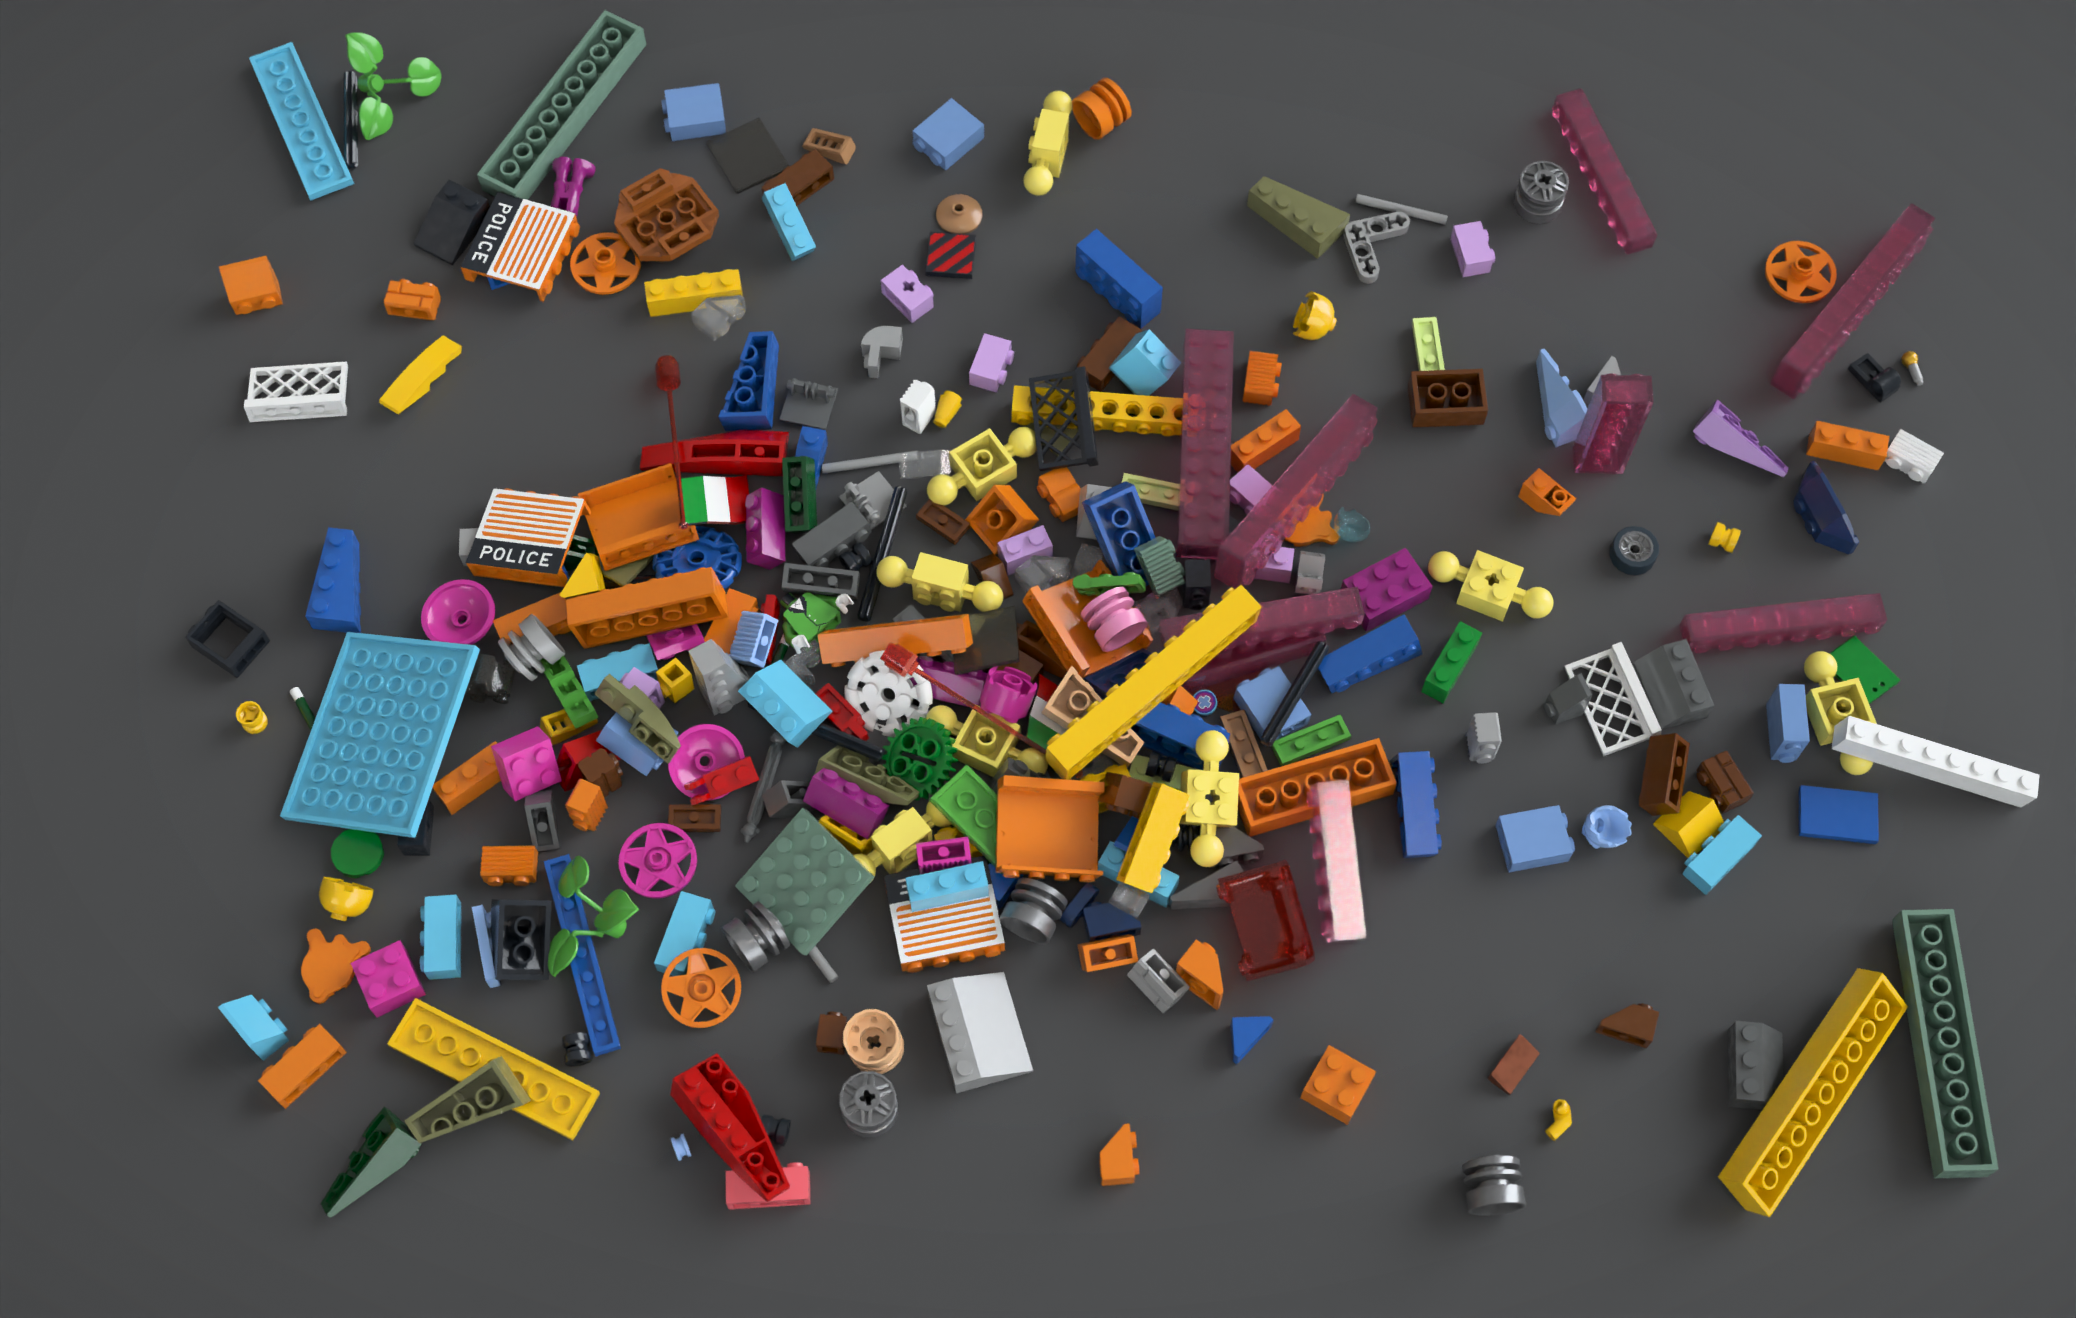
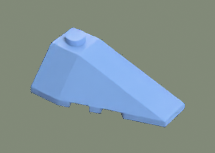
M1545 348L1541 349L1536 365L1545 433L1547 438L1553 441L1555 447L1581 439L1591 414L1578 391H1571L1569 388L1568 378L1559 375L1558 365Z

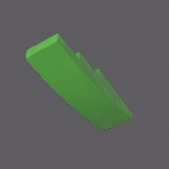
M562 656L553 665L542 658L540 661L545 668L543 673L575 729L598 718L594 707L587 698L565 657Z

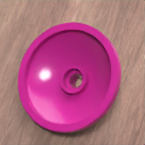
M465 579L450 581L438 587L426 600L421 614L423 630L431 641L472 645L484 637L492 626L495 617V603L488 590L475 581Z
M699 724L686 729L677 737L681 747L668 764V770L675 786L682 793L692 798L695 795L707 792L705 783L693 790H685V783L702 777L701 775L744 758V751L738 739L727 729L714 724ZM703 756L708 757L709 761L706 765L700 764V759ZM726 793V794L721 795V796H719V797H717V798H714V799H711V798H710V799H708V800H706V801L719 799V798L724 797L725 795H727V794H729V793Z

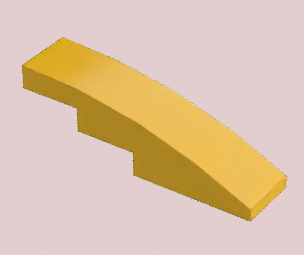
M442 335L400 374L380 398L379 403L400 414L430 391V383L446 372V364L461 354L462 346Z

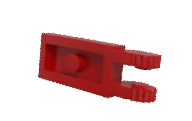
M747 756L701 775L702 777L685 783L684 787L685 790H693L705 783L707 792L695 795L690 799L691 805H695L758 781L759 778L751 757Z

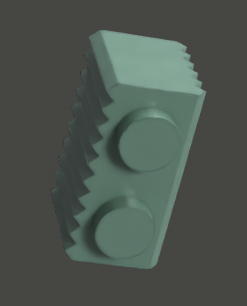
M1158 536L1134 548L1153 594L1161 596L1185 583L1183 579L1185 571L1181 563L1176 562L1173 554L1176 551L1170 540Z

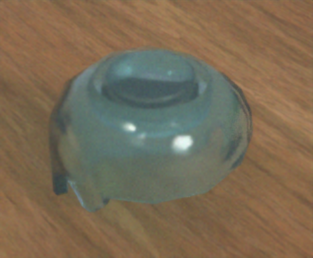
M1341 507L1334 519V531L1338 537L1351 543L1365 540L1371 531L1370 522L1365 516L1357 513L1355 509L1345 512L1344 507Z

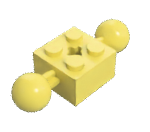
M1053 91L1046 96L1040 118H1035L1033 129L1036 131L1035 135L1030 137L1028 149L1030 150L1029 163H1032V167L1025 173L1023 181L1026 190L1036 196L1049 192L1053 185V177L1059 178L1069 140V115L1073 107L1071 98L1063 91Z
M1019 427L1010 434L1008 443L1003 446L989 428L949 452L950 467L956 474L951 477L945 474L934 476L927 485L929 499L939 505H948L957 497L958 489L965 485L973 498L978 501L994 485H1005L1016 479L1017 464L1012 457L1016 455L1017 457L1027 458L1037 451L1035 431L1028 427Z
M1479 550L1475 554L1470 569L1461 566L1457 557L1448 551L1435 553L1428 562V571L1434 580L1442 583L1450 582L1453 579L1464 582L1456 604L1502 622L1511 601L1521 604L1525 614L1536 619L1547 616L1553 608V597L1545 588L1533 587L1526 591L1517 587L1524 570L1523 567Z
M920 552L914 570L909 569L906 563L896 556H888L882 559L877 566L878 580L884 586L895 588L903 583L912 584L913 600L923 605L932 604L940 606L945 611L952 612L955 610L961 612L964 600L968 599L972 600L973 605L979 611L991 613L996 611L1003 602L1002 589L996 583L983 581L976 586L969 585L968 564Z
M1817 651L1806 658L1804 672L1811 681L1819 683L1820 686L1811 689L1806 695L1807 713L1820 746L1832 743L1834 726L1848 716L1877 724L1859 678L1835 683L1833 677L1837 672V662L1831 654ZM1843 752L1840 754L1841 766L1852 775L1865 774L1874 763Z
M976 704L964 724L957 720L955 712L950 707L944 705L933 707L926 715L925 719L928 720L930 718L945 725L944 728L951 731L950 735L956 736V741L952 747L957 748L958 751L952 754V757L987 775L994 777L1008 757L1024 762L1035 773L1045 774L1047 771L1046 755L1041 750L1027 748L1021 751L1015 748L1021 737L1020 725L1007 722L997 714L986 713Z
M1215 730L1202 733L1196 741V753L1204 761L1203 771L1188 769L1181 772V791L1190 796L1188 798V810L1182 815L1179 824L1201 826L1200 836L1192 842L1190 852L1193 860L1202 867L1215 866L1223 857L1224 847L1221 840L1216 837V827L1230 828L1237 825L1239 773L1219 772V762L1226 757L1229 745L1226 737ZM1211 794L1213 802L1210 803L1209 800H1206L1205 795Z
M929 801L926 813L923 816H920L912 807L908 811L902 810L894 817V821L887 826L881 825L873 832V836H871L873 851L868 855L854 854L853 856L874 876L876 874V867L881 864L889 874L898 873L918 859L916 843L933 841L932 827H947L952 825V823Z

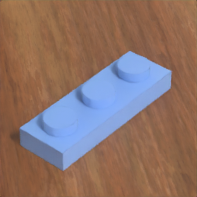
M483 905L472 907L485 981L490 988L501 986L500 980L495 979L490 932L491 912L487 913Z

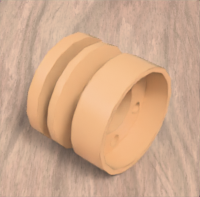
M865 1009L856 1013L847 1022L843 1032V1044L851 1060L861 1071H874L884 1074L892 1070L900 1062L904 1053V1040L894 1019L886 1012L878 1009ZM872 1042L875 1044L879 1042L881 1046L879 1048L873 1047L872 1049L870 1044Z

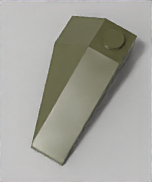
M837 745L818 760L815 774L823 768L833 770L841 778L857 784L860 789L870 795L879 797L884 803L908 806L919 796V791L901 778L886 774V768L881 764L875 766L869 761L868 757Z

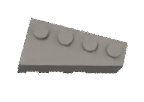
M710 639L688 651L700 693L714 716L718 713L728 712L735 704L745 700L738 690L750 677L742 666L740 667L738 662L732 660L727 652L724 653L718 644Z

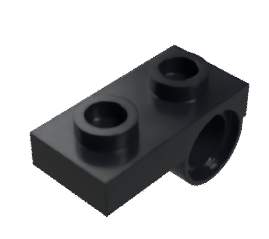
M1866 353L1848 367V370L1880 403L1900 388L1901 378L1897 371L1891 367L1883 369L1869 353Z

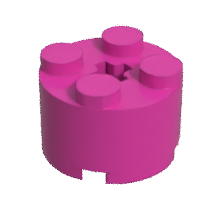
M998 666L992 667L988 672L980 695V708L986 713L1002 716L1007 722L1017 723L1019 719L1027 716L1037 690V684L1035 682L1033 685L1030 682L1032 677L1018 669L1005 667L1003 671L997 670Z

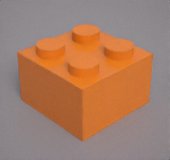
M1328 1045L1303 1089L1301 1099L1348 1125L1370 1086L1376 1071Z

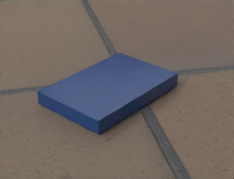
M1801 785L1799 787V836L1877 844L1879 841L1878 793Z

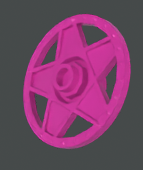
M666 823L649 824L633 832L624 842L619 855V869L624 882L635 893L647 898H665L678 893L690 882L697 866V853L690 837L680 828ZM662 830L676 833L684 840L667 843ZM647 832L645 847L629 848L638 837ZM691 853V864L687 875L684 877L678 863ZM625 863L640 869L636 884L628 877ZM659 880L673 886V888L664 891H649Z

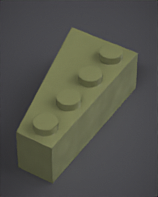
M1265 176L1249 190L1247 207L1317 259L1344 234L1345 227L1349 224V213Z
M500 1056L407 1118L405 1123L418 1143H422L530 1102L531 1099L503 1057Z

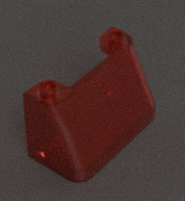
M1287 860L1274 862L1218 879L1219 884L1216 885L1218 896L1221 900L1224 899L1226 903H1230L1244 954H1242V960L1238 961L1242 976H1246L1247 981L1303 967L1315 961L1314 948Z

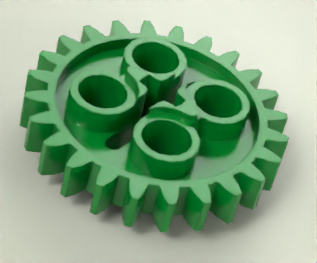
M920 717L919 720L911 718L910 725L902 722V730L894 729L896 735L894 738L887 737L891 744L890 746H883V749L888 752L887 755L883 756L886 764L882 766L888 771L886 774L901 778L919 791V796L915 799L916 801H919L920 798L928 800L929 794L934 795L937 792V787L941 789L944 786V780L949 781L951 779L948 776L949 772H956V769L951 767V765L958 762V759L952 757V754L956 753L958 749L951 746L956 740L949 737L951 731L945 729V725L930 718L928 720ZM902 752H908L935 761L937 765L931 766L902 756Z

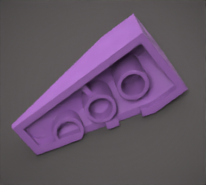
M1718 399L1693 429L1694 436L1700 443L1704 445L1707 443L1714 449L1781 477L1787 474L1788 467L1767 446L1763 445L1760 447L1757 436L1752 431L1743 430L1739 424L1741 420Z

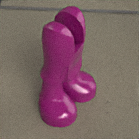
M568 157L555 158L552 163V170L556 174V181L553 184L554 195L550 207L575 213L577 217L580 195L583 191V180L592 178L596 167L589 161L580 158H574L573 163ZM572 173L571 181L567 182L568 176Z

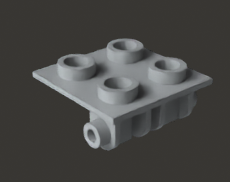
M879 471L859 484L849 482L845 485L846 491L839 498L845 506L853 502L868 521L871 530L885 521L894 489Z

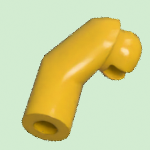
M1558 1099L1553 1103L1554 1123L1545 1131L1553 1141L1572 1124L1570 1106L1563 1099Z

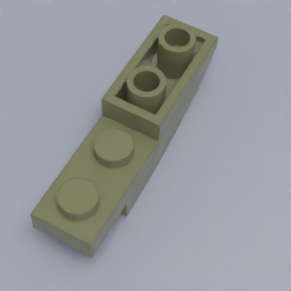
M608 674L601 682L595 695L632 724L629 732L669 764L681 745L664 714L636 685L629 690L612 675Z

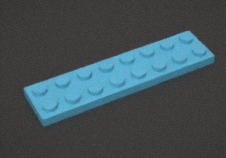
M290 42L249 57L310 201L353 185L352 177L293 43Z

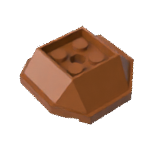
M659 168L620 191L614 225L615 229L640 261H657L662 263L664 261H672L710 239L719 218V211L694 178L670 173L668 170Z

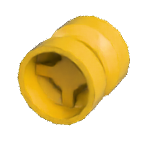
M1717 522L1708 545L1717 547L1721 544L1725 551L1732 553L1741 530L1736 528H1728L1726 530L1725 524Z
M246 701L236 710L237 720L246 732L258 734L266 728L268 724L267 716L256 702Z

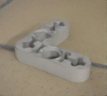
M1393 212L1352 221L1346 225L1344 240L1357 277L1361 282L1371 284L1377 280L1380 269L1371 242L1401 236L1408 231L1410 218L1404 212ZM1395 221H1399V223L1403 224V226H1399V224L1395 223ZM1372 225H1380L1383 230L1381 232H1374L1370 227ZM1351 231H1355V233L1358 234V241H1357V242H1355V241H1356V237H1355L1354 233H1351ZM1362 248L1368 254L1366 256H1358L1355 251ZM1366 263H1368V264H1367V268H1368L1369 272H1372V274H1368V272H1364V271H1365V264H1366Z

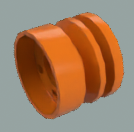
M1102 78L1097 84L1092 85L1089 91L1082 92L1071 101L1073 115L1078 124L1090 137L1096 140L1106 136L1113 130V127H1118L1132 115L1131 106L1125 93L1109 78Z

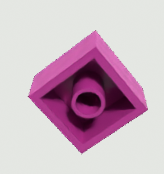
M538 726L491 746L503 789L514 801L562 781L551 740Z
M400 940L351 963L368 1006L377 1018L414 1001L415 998L418 999L426 995L408 951Z

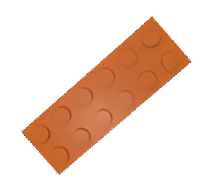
M702 567L695 571L675 573L664 578H653L646 582L626 584L623 587L610 590L604 589L597 593L577 595L575 598L566 599L568 626L584 649L728 617L726 592L712 567Z
M1377 738L1240 778L1238 810L1247 835L1252 837L1393 795L1397 782L1381 741Z

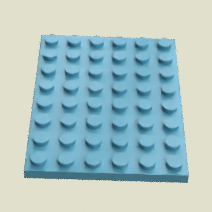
M347 632L280 817L289 821L415 838L480 649L475 645Z

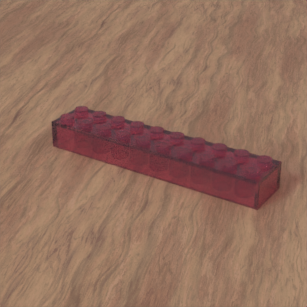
M1912 203L1908 206L1782 359L1770 383L1792 399H1795L1799 393L1805 394L1811 386L1813 378H1818L1824 370L1826 362L1830 363L1838 352L1837 349L1845 345L1851 336L1850 333L1853 330L1856 331L1863 322V317L1866 314L1869 315L1877 304L1875 302L1884 297L1889 290L1888 286L1898 280L1902 269H1906L1913 261L1915 253L1919 254L1927 243L1926 240L1934 230L1931 225L1935 217Z
M1185 329L1176 557L1226 560L1229 547L1234 331Z
M1352 394L1221 544L1214 574L1216 579L1234 589L1240 585L1243 587L1245 584L1250 585L1258 569L1262 570L1266 566L1269 556L1279 551L1285 537H1291L1299 521L1302 523L1306 519L1309 509L1319 504L1322 494L1332 489L1335 479L1338 476L1342 477L1348 468V464L1351 461H1356L1363 446L1367 447L1374 437L1372 430L1378 421L1375 418L1378 407Z

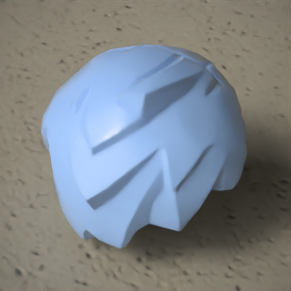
M1603 805L1593 809L1587 815L1582 828V834L1595 849L1600 847H1618L1626 843V838L1632 834L1630 829L1632 823L1627 819L1628 815L1626 812L1615 806Z

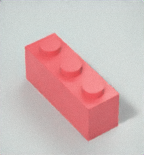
M789 1163L787 1167H782L790 1188L768 1202L750 1188L733 1170L726 1171V1205L728 1209L810 1205V1172L808 1166H803L802 1163Z

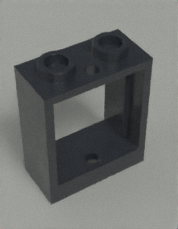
M220 600L206 610L204 617L189 629L185 637L192 648L236 678L244 672L270 642L264 630ZM227 618L249 634L227 659H224L203 643Z

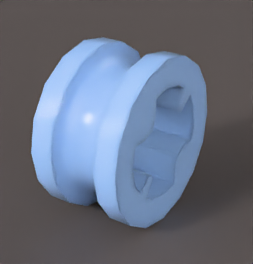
M684 1133L680 1134V1137L677 1139L674 1137L670 1138L679 1161L685 1155L688 1157L692 1156Z

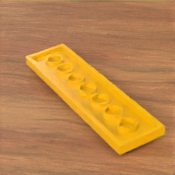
M417 998L414 999L387 1043L389 1047L459 1083L493 1059L502 1056L531 1099L530 1102L512 1110L572 1141L600 1095L598 1090Z

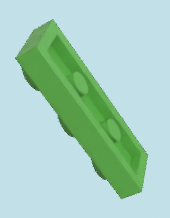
M1337 715L1277 739L1271 747L1280 765L1285 766L1351 739V734L1341 715Z

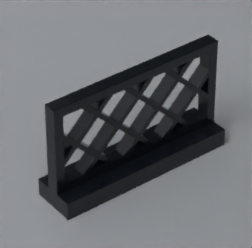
M1085 366L1076 367L1075 371L1029 378L1039 470L1046 471L1088 464L1089 467L1099 465L1089 379ZM1073 379V386L1068 393L1058 387L1063 380ZM1046 383L1051 388L1042 397L1036 393L1035 384ZM1055 390L1064 396L1057 406L1047 400ZM1068 399L1076 405V409L1070 416L1060 410ZM1044 403L1054 409L1046 420L1038 414L1039 409ZM1057 413L1067 419L1060 429L1050 423ZM1071 422L1079 430L1073 439L1063 433ZM1046 426L1056 432L1049 442L1041 438V433ZM1060 435L1069 441V444L1062 452L1052 446ZM1075 445L1081 450L1082 458L1070 459L1066 454ZM1049 449L1059 455L1054 462L1044 464L1043 456Z

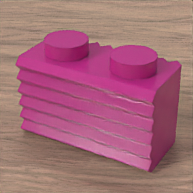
M968 837L916 843L920 874L971 864Z

